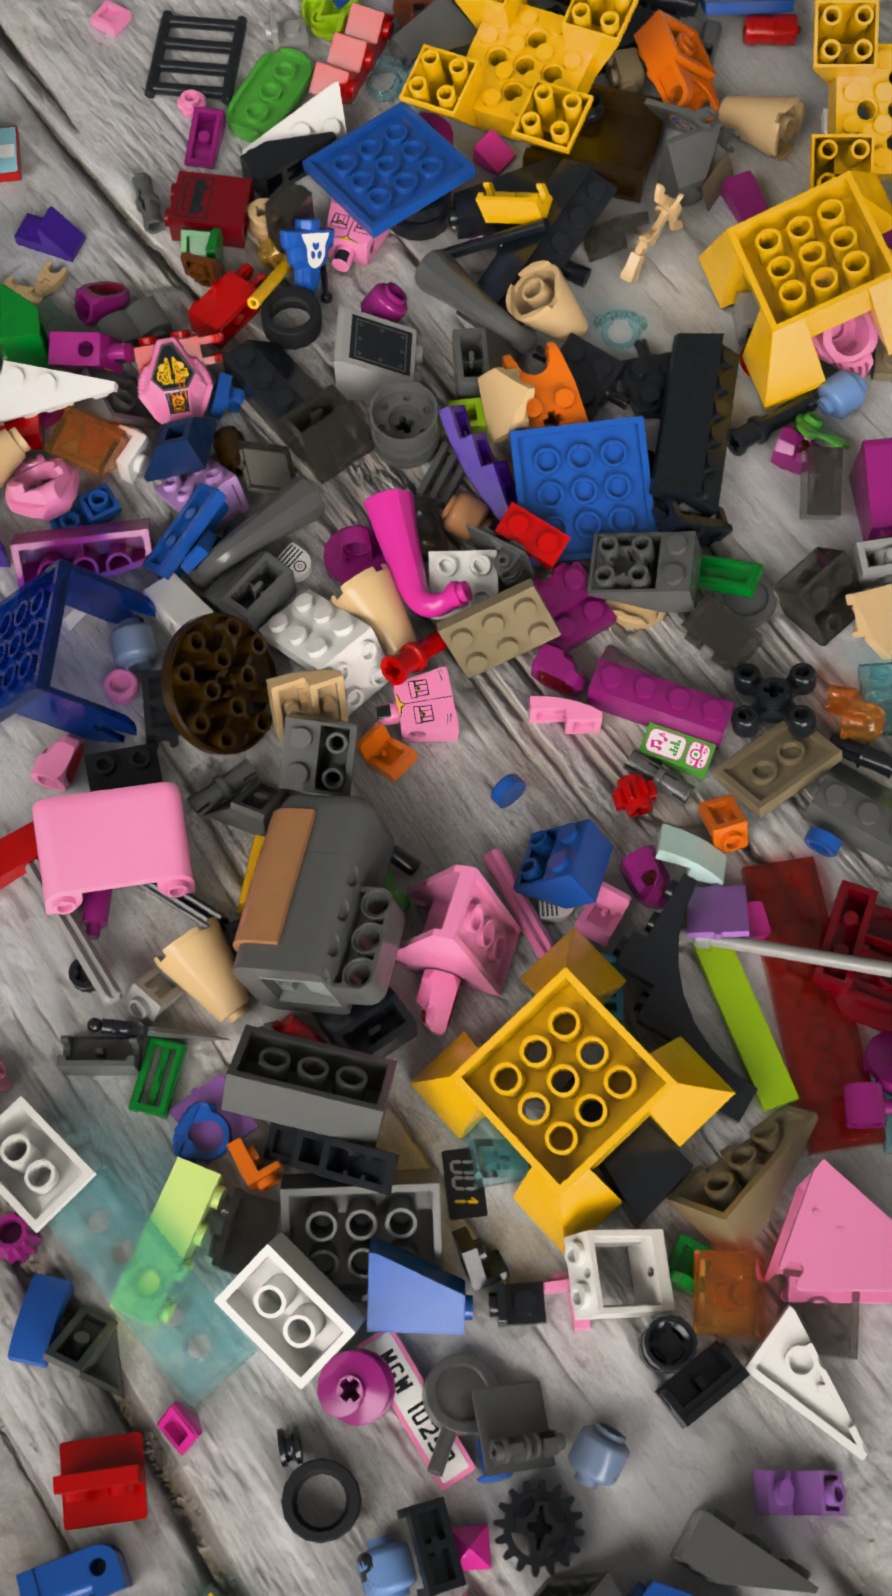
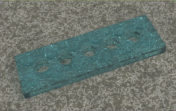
M105 1164L96 1172L97 1175L47 1224L190 1406L195 1408L258 1350L236 1323L214 1301L215 1297ZM99 1211L107 1212L110 1215L108 1228L101 1233L92 1232L89 1227L92 1215ZM125 1241L133 1243L135 1247L134 1257L125 1264L117 1263L113 1256L116 1246ZM148 1272L158 1274L160 1285L157 1291L150 1295L141 1294L138 1289V1282L141 1276ZM179 1303L185 1309L184 1320L177 1326H167L163 1320L164 1310L170 1304ZM197 1335H205L211 1343L209 1353L200 1359L191 1357L188 1351L190 1340Z

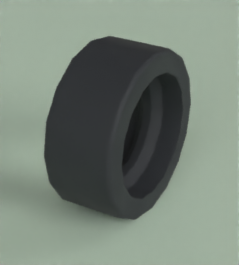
M286 286L273 291L261 306L262 328L266 338L270 342L278 343L283 349L290 350L304 348L313 343L321 333L322 328L321 307L317 297L309 290L296 286ZM288 308H299L310 314V319L306 323L295 328H284L273 322V318L277 313Z
M319 1458L303 1463L291 1473L284 1485L281 1504L284 1519L292 1532L305 1541L322 1544L338 1540L351 1530L359 1517L362 1498L359 1484L349 1469L337 1461ZM320 1474L329 1475L337 1479L344 1488L346 1495L345 1511L340 1519L334 1524L322 1528L307 1523L299 1513L297 1505L298 1493L304 1482L312 1476Z

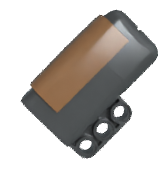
M297 794L287 798L282 807L273 812L233 942L237 956L232 973L260 1003L281 1010L346 1015L350 1014L353 1004L374 1005L385 997L405 924V913L392 893L384 888L394 851V839L369 801L359 796ZM369 978V980L366 983L361 985V983L365 979Z

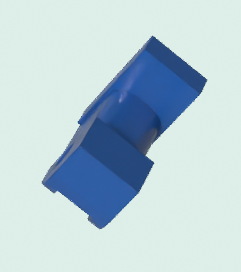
M111 1544L91 1545L16 1575L21 1596H89L92 1594L94 1596H109L133 1586L122 1551ZM100 1559H103L106 1563V1570L102 1575L97 1570V1563Z

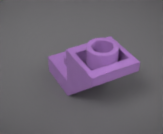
M753 1470L756 1515L845 1516L844 1503L846 1491L842 1481V1472L821 1470Z

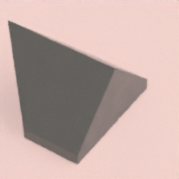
M257 778L243 792L203 815L254 835L265 837L273 812L282 807L290 790L278 788V785Z
M83 1305L45 1351L43 1360L125 1399L117 1335L118 1321Z

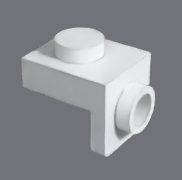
M119 424L116 432L120 445L124 449L117 458L116 463L121 479L133 484L138 475L146 471L151 447L148 436L143 431L135 427L129 428Z

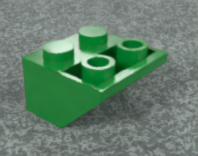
M5 284L0 285V346H2L3 362L5 360L52 369V366L48 365L49 339L39 308Z

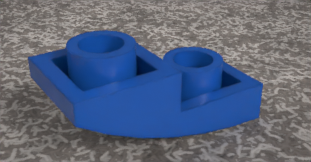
M104 483L77 496L78 504L71 507L68 513L49 521L52 529L109 523L122 512V507L107 483Z
M34 1274L15 1324L8 1352L9 1360L47 1368L49 1362L43 1360V1355L62 1332L59 1323L75 1289L71 1280Z

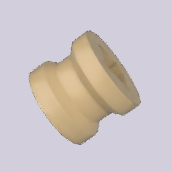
M268 198L256 199L250 203L247 213L250 220L249 227L251 233L259 239H270L276 236L280 231L277 204Z

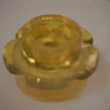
M270 238L263 242L259 240L260 248L256 250L265 267L271 264L275 269V265L283 260Z

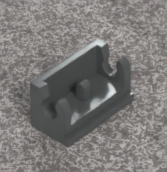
M62 1035L60 1037L61 1044H63V1055H58L57 1066L65 1076H138L142 1063V1037H71L70 1035Z

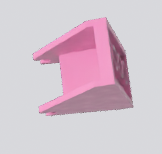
M455 864L408 888L406 897L417 900V907L430 911L422 934L399 944L395 959L397 960L396 966L420 974H424L425 969H437L448 972L461 979L460 986L486 994L501 996L521 928L478 868Z
M823 1159L795 1189L763 1281L768 1282L774 1275H781L785 1279L786 1286L779 1294V1299L783 1303L892 1304V1219Z

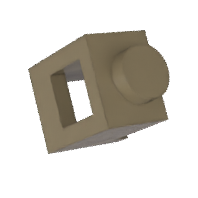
M636 47L615 50L606 62L605 77L606 79L609 78L611 88L642 94L645 73Z

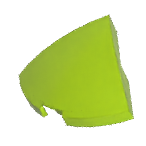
M302 0V18H304L305 24L310 26L312 33L316 37L332 41L334 32L345 33L352 2L362 3L360 0H350L342 8L338 9L333 0Z

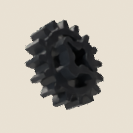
M540 1479L537 1490L532 1489L528 1480L524 1481V1493L519 1495L517 1491L510 1489L508 1493L512 1499L511 1504L508 1505L500 1502L498 1508L505 1513L504 1519H497L493 1522V1525L503 1528V1534L495 1539V1543L507 1544L508 1549L502 1557L506 1561L515 1556L518 1559L515 1570L521 1572L526 1564L531 1565L532 1577H538L540 1567L544 1566L548 1574L553 1576L555 1575L554 1563L559 1561L561 1565L568 1568L570 1563L566 1557L567 1552L579 1554L581 1550L573 1543L574 1537L584 1536L585 1531L575 1528L574 1521L582 1518L583 1514L582 1512H571L569 1507L573 1504L575 1498L573 1495L564 1500L559 1497L562 1486L559 1484L550 1492L547 1491L546 1480ZM533 1498L532 1510L523 1518L512 1517L521 1503ZM549 1500L560 1508L566 1523L557 1522L549 1512ZM541 1506L543 1523L550 1525L549 1533L542 1534L541 1541H539L538 1549L536 1550L537 1541L535 1540V1535L533 1532L528 1531L527 1525L528 1522H535L539 1514V1507ZM511 1533L522 1534L529 1544V1556L517 1548ZM555 1538L565 1539L556 1553L544 1558L546 1546Z

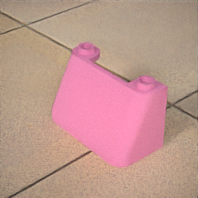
M159 782L41 799L34 804L32 815L47 915L55 913L69 914L82 904V893L157 882L159 892L172 898L195 893L180 788L176 784Z

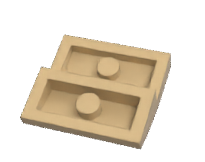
M302 671L266 679L273 726L278 739L284 738L285 720L292 711L326 715L349 722L344 678L341 671Z

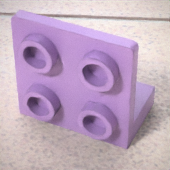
M210 457L208 458L206 469L196 473L172 476L165 479L162 485L155 488L157 496L175 509L178 514L200 483L219 489L227 496L224 502L229 506V510L215 530L235 519L239 512L244 513L251 509L236 475Z

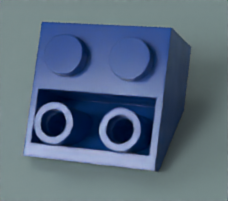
M590 819L532 833L513 889L516 893L565 909L595 903L614 846Z

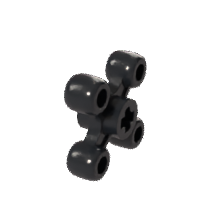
M750 663L742 664L735 669L733 680L737 692L745 696L752 695L756 699L752 705H743L733 711L731 724L733 732L737 736L751 738L759 731L760 724L763 721L775 724L783 720L793 736L807 738L812 735L816 727L814 711L806 705H796L793 702L797 695H808L815 689L817 675L812 665L808 663L794 665L785 680L778 677H770L764 680L759 668Z

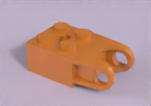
M658 10L633 35L638 45L637 52L648 69L646 72L648 78L655 84L663 102L691 110H698L709 101L710 107L718 113L719 99L712 82V78L716 76V73L697 30ZM711 116L706 122L710 123L715 116Z
M554 341L546 343L547 368L540 374H527L519 368L510 354L502 356V367L504 369L517 368L520 379L524 384L531 383L535 387L534 398H530L526 405L529 427L517 428L516 430L546 427L547 423L559 426L589 422L576 382Z

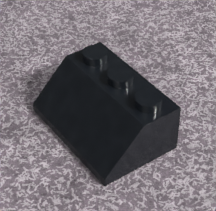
M248 339L222 356L225 374L232 375L231 385L234 388L245 391V401L284 443L336 409L335 404L276 342Z

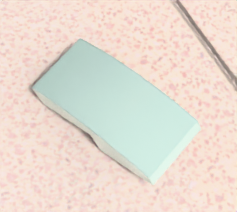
M664 823L662 824L659 831L655 859L688 867L687 875L695 880L722 886L724 883L726 855L709 842L694 834Z

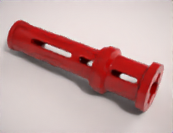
M438 630L417 643L408 642L404 644L397 654L385 656L381 660V671L388 682L393 685H401L407 680L408 675L424 670L429 659L448 647L438 633Z

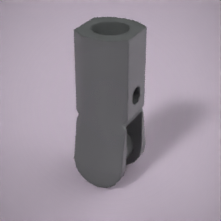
M706 20L702 26L700 39L713 66L722 33V25L718 21Z

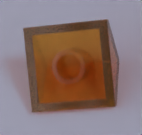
M68 405L48 439L44 451L102 477L118 468L116 460L130 441V438L126 431Z
M694 1251L693 1330L695 1334L761 1342L765 1337V1260L756 1251Z

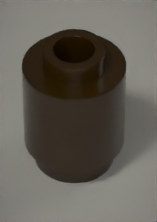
M224 426L218 429L213 439V448L220 464L235 474L236 477L245 475L246 469L241 450L250 451L243 433L234 426Z

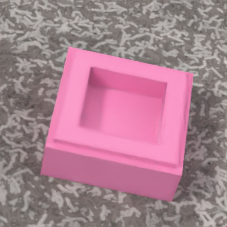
M106 0L90 17L91 26L116 38L131 21V11Z

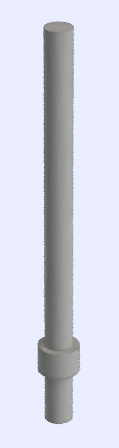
M681 926L679 941L694 943L697 948L710 950L713 946L892 978V962L742 936L722 937L720 940H716L714 937L687 938V927Z

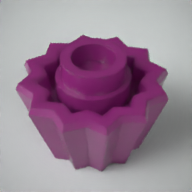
M7 1210L2 1218H0V1259H6L10 1265L17 1260L26 1262L29 1255L37 1253V1245L43 1240L40 1231L36 1233L16 1211Z

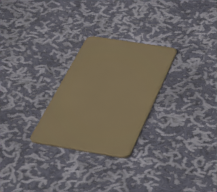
M728 151L701 187L707 211L711 209L721 195L723 181L728 177L734 176Z

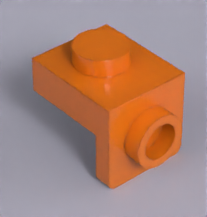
M376 722L356 743V748L367 767L393 782H396L418 759L413 748L391 737L385 725L380 722Z

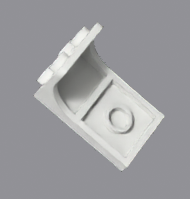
M310 589L297 596L291 604L278 614L272 616L266 624L258 629V632L264 636L267 643L302 665L308 671H341L344 678L348 715L388 683L380 666L385 654L372 627L345 610L335 607L330 601Z

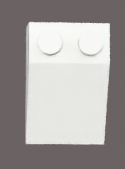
M20 1096L0 1115V1194L24 1221L38 1233L97 1174L44 1117Z

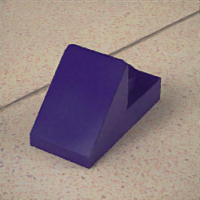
M52 206L48 208L43 218L27 213L14 235L17 245L70 262L74 261L86 240L85 235Z

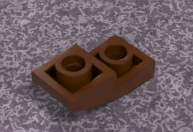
M188 252L181 253L180 258L185 274L202 286L211 287L217 279H221L226 274L224 266L217 259Z

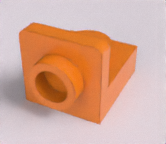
M732 794L698 803V814L711 835V844L723 854L748 846V821Z
M240 1137L226 1144L251 1193L257 1189L260 1192H265L281 1182L279 1177L285 1174L280 1160L258 1171L257 1167L263 1165L253 1144L245 1147Z

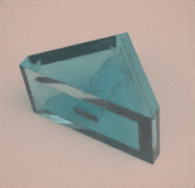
M472 1139L468 1141V1156L475 1189L523 1181L531 1168V1165L507 1139Z

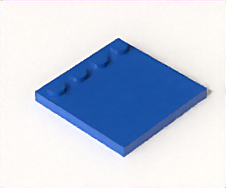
M402 101L302 161L304 171L373 239L476 176L475 165L408 104Z
M644 416L509 431L517 505L571 537L555 564L591 560L595 534L657 532L652 513L654 508L653 495L649 494L651 477ZM529 558L532 566H540Z

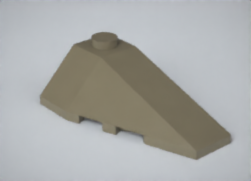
M785 1105L751 1129V1137L734 1149L729 1145L721 1150L720 1155L722 1158L707 1169L700 1165L690 1172L667 1198L669 1205L711 1243L742 1254L765 1226L819 1119L817 1114Z

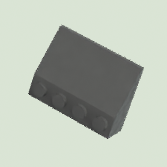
M439 1168L396 1170L391 1195L316 1176L317 1174L315 1173L283 1174L280 1187L282 1233L351 1302H368V1269L371 1239H380L443 1270Z

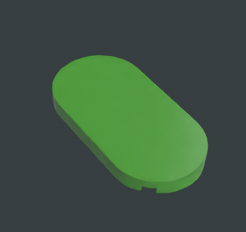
M280 48L279 52L272 54V51H269L259 58L227 107L228 126L236 137L253 143L298 109L309 92L314 73L311 61L306 54L293 48Z

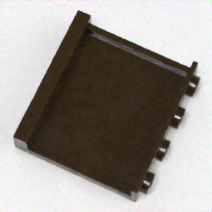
M592 84L590 93L594 91L595 94L599 92L600 95H603L605 102L603 117L596 122L584 121L574 145L567 155L556 154L532 145L530 148L526 147L523 155V167L557 155L560 162L564 158L594 165L592 171L618 189L613 198L640 203L664 121L649 109L644 102L646 98L661 102L663 100L659 97Z

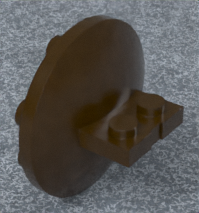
M210 613L197 616L182 625L168 644L161 671V686L165 707L172 723L182 737L203 752L213 755H232L253 747L271 727L272 713L269 717L268 714L263 712L270 702L266 679L277 677V670L264 636L259 634L246 621L227 613Z

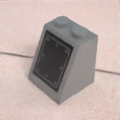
M338 306L334 351L337 400L371 401L380 388L390 382L399 380L415 381L421 384L422 370H416V364L423 363V343H417V329L345 306Z

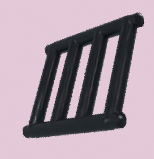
M169 10L163 11L144 95L149 99H153L155 95L181 97L183 92L193 89L203 93L205 99H218L223 104L228 105L234 94L247 30V18L239 16L237 20L179 16L173 15ZM171 28L234 32L232 42L169 37ZM166 50L229 55L227 64L164 60ZM161 72L225 77L223 87L159 82Z

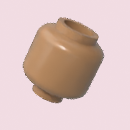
M462 492L458 496L453 494L440 516L444 519V529L465 542L472 541L466 528L467 523L476 528H479V526L489 528L492 520L487 518L489 513L487 504L468 492Z

